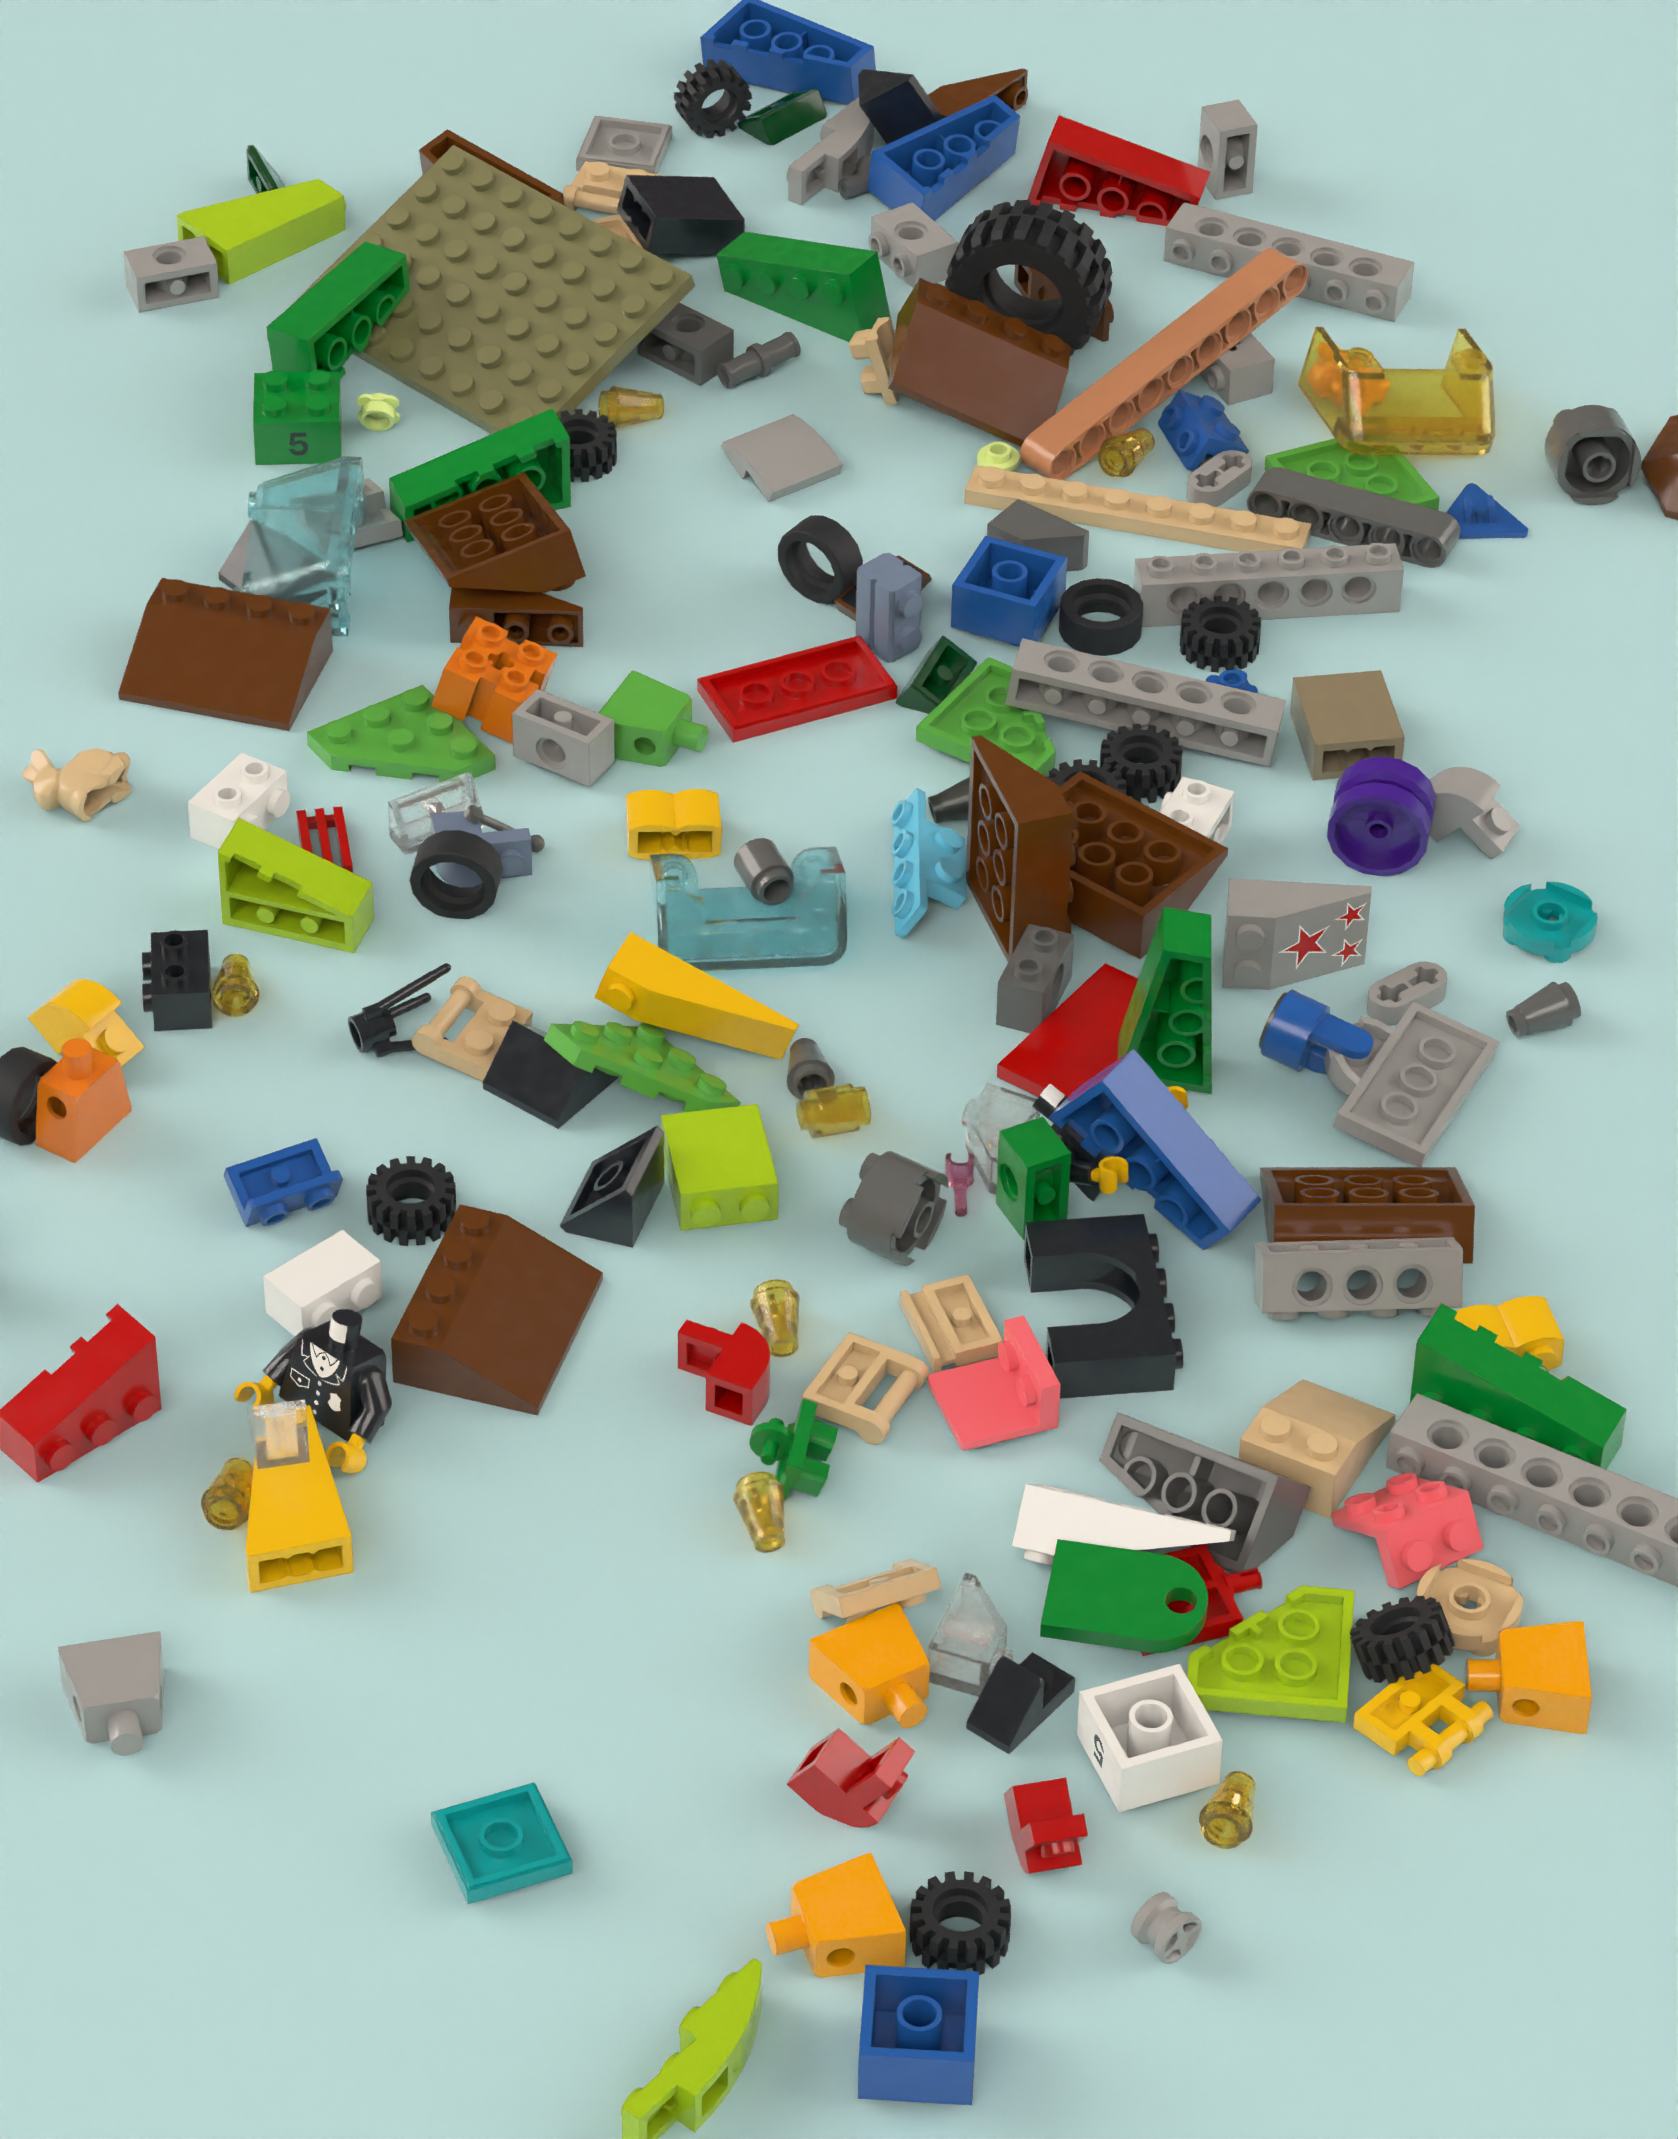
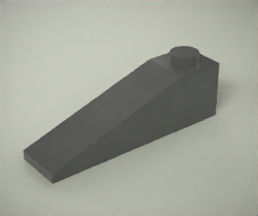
M1119 1412L1116 1414L1099 1459L1137 1497L1143 1498L1158 1514L1178 1516L1236 1530L1234 1541L1206 1544L1214 1562L1234 1572L1252 1569L1253 1567L1258 1568L1293 1537L1311 1490L1310 1486Z

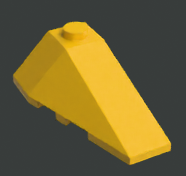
M632 932L629 933L608 965L594 998L636 1021L782 1060L799 1026L798 1023Z

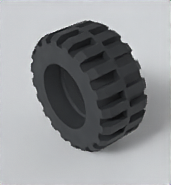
M1016 200L1014 206H1011L1009 202H1003L994 205L992 211L984 210L976 216L973 224H969L947 269L946 273L948 276L945 281V287L966 299L979 301L989 309L1004 316L1017 318L1027 326L1042 333L1053 334L1059 337L1063 342L1071 345L1070 356H1072L1075 350L1084 347L1089 341L1091 334L1095 332L1111 294L1112 281L1110 277L1113 272L1110 260L1104 258L1107 251L1100 239L1094 240L1092 238L1094 231L1085 222L1079 224L1074 220L1075 214L1064 209L1063 213L1053 209L1054 204L1041 201L1039 205H1032L1031 200ZM1005 265H1022L1033 268L1052 281L1061 297L1047 301L1024 297L1013 291L1002 280L997 268Z

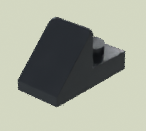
M1033 1652L1020 1664L1006 1656H1002L994 1666L967 1720L966 1729L1010 1754L1074 1693L1075 1677Z

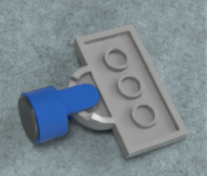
M1292 989L1289 992H1284L1273 1007L1262 1031L1259 1048L1263 1056L1297 1072L1302 1071L1305 1067L1316 1073L1327 1074L1336 1088L1348 1095V1098L1337 1112L1333 1127L1421 1168L1495 1056L1500 1041L1414 1001L1395 1029L1378 1019L1360 1016L1358 1023L1351 1024L1330 1014L1329 1006Z

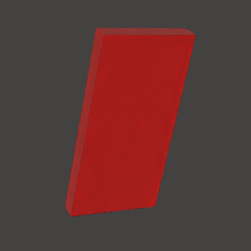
M861 635L697 679L698 693L733 743L897 699L898 687Z
M1105 963L997 1064V1077L1037 1097L1040 1096L1049 1084H1052L1065 1096L1069 1097L1080 1085L1118 1060V1035L1138 978Z

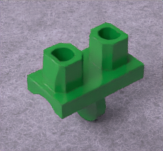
M803 1398L799 1406L796 1422L788 1424L787 1427L784 1426V1422L781 1419L772 1418L769 1422L756 1425L752 1430L749 1441L750 1448L757 1456L761 1457V1462L765 1465H773L778 1461L770 1494L771 1497L785 1502L792 1488L817 1497L827 1480L830 1465L806 1456L807 1453L826 1461L837 1437L838 1428L814 1419L817 1403Z

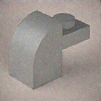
M1467 767L1448 768L1429 779L1436 794L1435 811L1432 826L1430 827V836L1435 842H1438L1460 827L1491 860L1504 852L1520 826L1510 816L1508 811L1493 798L1501 786L1496 780L1481 771Z

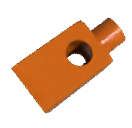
M75 1038L63 1044L62 1059L45 1073L38 1083L36 1146L76 1163L132 1111L122 1068L116 1058L92 1048L91 1044L84 1039Z

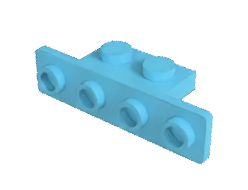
M916 788L907 800L898 802L892 812L890 821L893 825L891 854L894 855V872L891 878V883L894 885L892 914L895 916V935L902 938L907 936L926 913L928 897L955 910L967 898L965 838L951 828L941 827L926 819V792L919 788Z

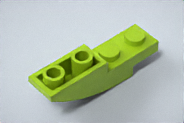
M753 1958L739 1972L728 1974L712 1997L701 2007L695 2006L687 2012L679 2026L680 2053L672 2054L665 2061L660 2073L644 2088L639 2087L633 2090L626 2098L621 2109L622 2139H658L676 2121L696 2132L719 2107L741 2074L755 2041L762 2002V1963Z

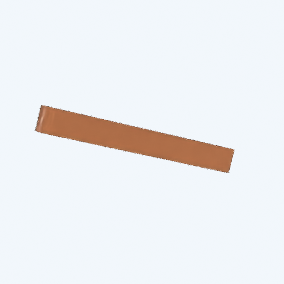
M1268 248L1261 252L1030 433L1020 449L1021 463L1047 478L1058 480L1068 478L1303 291L1308 280L1309 271L1307 266L1274 248Z

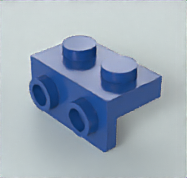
M1178 390L1170 404L1163 410L1158 426L1187 470L1192 472L1196 470L1207 453L1215 456L1223 451L1237 450L1248 454L1249 450L1239 436L1240 430L1229 421L1224 413L1225 407L1220 401L1209 395L1199 397Z
M317 1138L227 1167L223 1175L245 1227L260 1222L263 1226L274 1225L287 1218L290 1212L305 1207L309 1211L326 1207L337 1197L343 1181L339 1170L331 1171Z

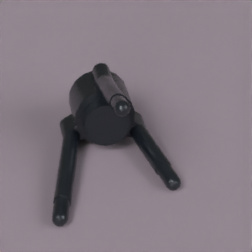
M445 963L381 1001L362 1008L361 1013L348 1017L349 1031L359 1052L364 1053L373 1049L375 1055L379 1058L392 1052L416 1050L412 1045V1040L390 1042V1037L397 1034L393 1018L429 1002L431 995L424 993L396 1006L394 1005L451 970V965Z

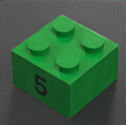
M275 370L267 373H254L253 431L256 465L341 463L342 411L340 371L282 372Z

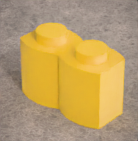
M688 789L674 794L660 790H640L626 795L625 820L628 856L641 860H660L673 855L686 859L712 858L721 854L722 825L718 793L705 789Z
M1524 1296L1511 1299L1498 1306L1481 1304L1457 1310L1455 1320L1475 1331L1481 1325L1497 1334L1498 1337L1495 1343L1522 1357L1526 1351L1542 1360V1365L1548 1371L1562 1365L1564 1338L1546 1298Z

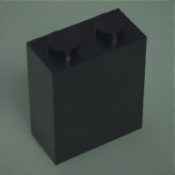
M626 175L617 212L643 249L652 254L716 255L745 232V219L714 177Z

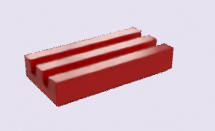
M342 806L333 807V814L325 815L324 808L315 809V816L310 817L306 816V810L296 811L301 848L313 853L309 830L317 829L322 858L333 863L327 828L335 827L341 866L353 873Z

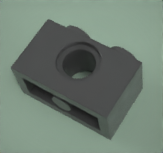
M679 302L637 345V354L702 386L718 375V364L734 358V329Z
M1028 924L998 981L996 1025L1031 1033L1054 1012L1072 978L1073 934Z

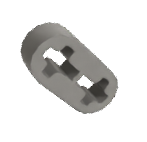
M1227 450L1215 455L1188 476L1187 501L1190 503H1206L1213 507L1221 506L1250 484L1252 472L1251 457L1237 450Z
M1417 962L1375 982L1368 991V1016L1378 1019L1387 1025H1397L1413 1001L1429 1009L1440 1004L1446 995V971L1436 963Z

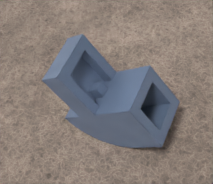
M464 811L431 815L432 835L444 830H461L476 834L489 842L501 858L503 866L501 879L532 875V841L529 828L482 833L480 822L476 825L469 822L464 816ZM453 862L436 864L438 874L450 885L473 887L483 883L476 872L464 865Z

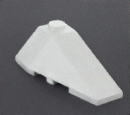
M1026 1484L1012 1546L1025 1549L1024 1559L1052 1565L1057 1539L1130 1550H1147L1234 1541L1236 1530L1173 1515H1160L1149 1509L1120 1503L1112 1504L1105 1502L1106 1499L1043 1484Z

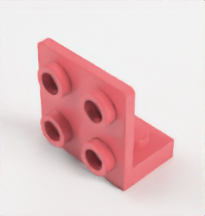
M1024 1316L1005 1320L1004 1342L998 1344V1358L928 1375V1386L962 1450H969L1058 1428L1061 1384Z

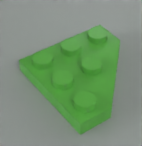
M1380 427L1265 456V471L1273 467L1284 468L1434 510L1439 509L1440 497Z
M990 657L985 659L916 726V741L968 763L971 761V737L981 735L1044 776L1055 766L1056 750L1052 740H1048L1042 713L1005 705L1013 667Z
M424 685L409 689L307 732L308 747L331 770L350 772L351 765L376 768L377 776L412 780L414 773L439 776V783L460 785L496 769L495 754L459 719L431 707L434 695Z
M574 1021L573 1024L551 1023L544 1038L546 1043L572 1065L590 1073L596 1067L606 1074L621 1077L619 1085L655 1100L659 1093L669 1100L685 1103L683 1106L684 1112L735 1107L741 1104L737 1098L726 1090L727 1085L724 1081L716 1076L705 1073L695 1064L696 1059L694 1056L684 1050L675 1048L665 1039V1032L654 1025L641 1023L639 1026H623L616 1022H607L606 1025H591L583 1021Z

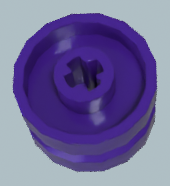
M1382 756L1367 758L1346 768L1337 781L1334 802L1328 821L1327 839L1333 853L1346 866L1369 875L1389 876L1401 874L1416 866L1426 853L1430 827L1432 826L1435 811L1436 794L1431 781L1417 767L1396 758Z

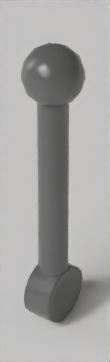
M469 805L464 811L465 818L472 824L476 825L480 822L497 831L514 829L484 815L475 805ZM532 835V852H540L545 846V841L540 835Z

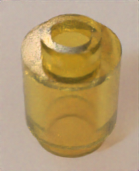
M851 1083L805 1090L803 1101L796 1103L800 1129L808 1130L812 1138L859 1131L860 1126L868 1125L871 1122L870 1103L864 1086L853 1087Z

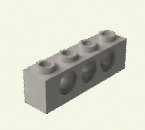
M1454 1237L1255 1243V1303L1261 1312L1268 1313V1317L1271 1319L1292 1320L1299 1317V1312H1318L1320 1317L1337 1319L1347 1317L1348 1311L1368 1310V1314L1375 1317H1392L1398 1315V1309H1417L1419 1314L1433 1316L1441 1303L1450 1308H1462L1463 1248ZM1407 1269L1419 1270V1278L1413 1286L1409 1288L1397 1287V1279L1403 1271ZM1359 1270L1370 1272L1369 1281L1363 1288L1358 1290L1347 1288V1281L1351 1274ZM1312 1271L1320 1273L1319 1283L1314 1289L1310 1291H1300L1297 1289V1282L1303 1274Z

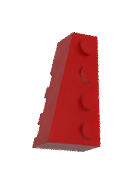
M1059 115L1047 142L1027 200H1031L1032 205H1039L1043 201L1060 205V210L1066 209L1076 212L1077 208L1100 211V216L1116 218V215L1121 214L1134 216L1137 222L1167 226L1184 202L1198 206L1210 172Z

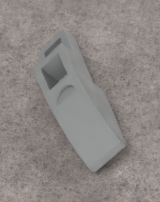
M859 97L850 102L848 106L831 119H828L822 125L820 133L821 142L817 143L789 166L787 171L789 201L802 206L824 188L838 193L839 180L857 174V161L862 156L870 154L875 127L859 106Z

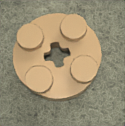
M1458 1559L1456 1567H1449L1441 1570V1564L1432 1567L1423 1575L1418 1584L1416 1596H1424L1425 1600L1432 1597L1436 1599V1602H1440L1455 1641V1646L1452 1647L1454 1649L1470 1651L1472 1654L1480 1657L1490 1656L1496 1652L1498 1633L1504 1629L1518 1628L1520 1625L1523 1607L1521 1592L1518 1595L1517 1591L1512 1587L1513 1578L1505 1570L1494 1564L1477 1559ZM1470 1600L1477 1603V1608L1467 1609L1460 1605H1465Z

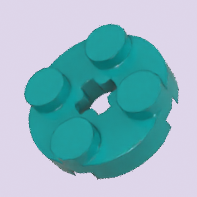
M1546 882V889L1531 890V884L1523 885L1510 893L1505 901L1503 938L1511 945H1517L1525 951L1544 956L1549 962L1563 963L1571 958L1572 953L1583 950L1592 942L1596 933L1597 912L1594 913L1592 910L1593 902L1587 894L1568 884ZM1551 917H1553V918H1556V919H1558V920L1550 921L1549 919H1550Z

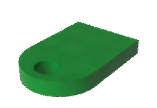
M1057 1539L1040 1624V1637L1150 1653L1173 1651L1190 1643L1201 1632L1207 1618V1588L1202 1577L1192 1566L1169 1555ZM1176 1600H1184L1191 1603L1195 1608L1188 1613L1180 1614L1171 1611L1167 1605Z

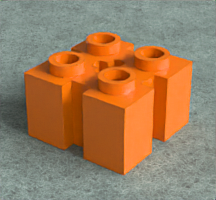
M476 616L465 633L460 648L457 647L443 669L431 707L462 721L466 719L467 715L482 721L481 730L513 744L512 713L537 689L545 692L558 654L527 639L519 645L507 639L509 631Z

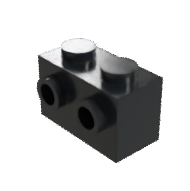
M208 930L151 932V952H142L143 981L151 980V983L142 984L144 1012H153L154 1031L212 1028L211 966Z

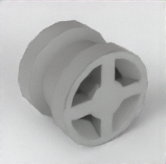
M1161 1892L1147 1900L1139 1909L1131 1924V1934L1140 1943L1151 1944L1154 1947L1155 1955L1164 1963L1171 1964L1185 1956L1193 1947L1200 1935L1202 1923L1192 1912L1180 1911L1178 1909V1902L1169 1893Z

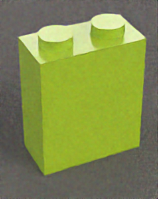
M758 1104L661 1115V1129L664 1131V1165L680 1231L778 1219L779 1183Z

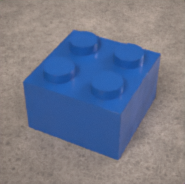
M985 536L952 584L951 627L974 635H982L1004 641L1014 646H1020L1022 638L1038 642L1058 612L1061 596L1066 591L1067 557Z
M865 1965L857 2099L972 2105L979 1971Z

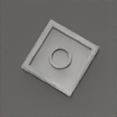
M594 116L576 158V171H580L584 162L588 161L604 162L610 166L625 169H641L647 173L658 174L672 140V126Z

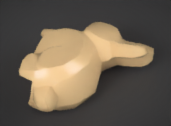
M98 748L85 750L77 754L62 768L55 769L45 752L38 749L32 752L31 764L22 772L23 778L33 785L34 799L41 809L48 811L62 806L67 812L76 815L83 822L89 821L91 815L102 809L110 801L117 803L131 792V787L127 781V773L131 762L125 752L113 754Z

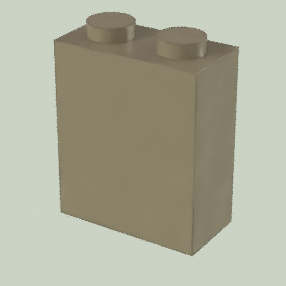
M1381 670L1293 677L1290 714L1312 780L1340 778L1346 768L1362 759L1379 756L1403 759L1405 737Z

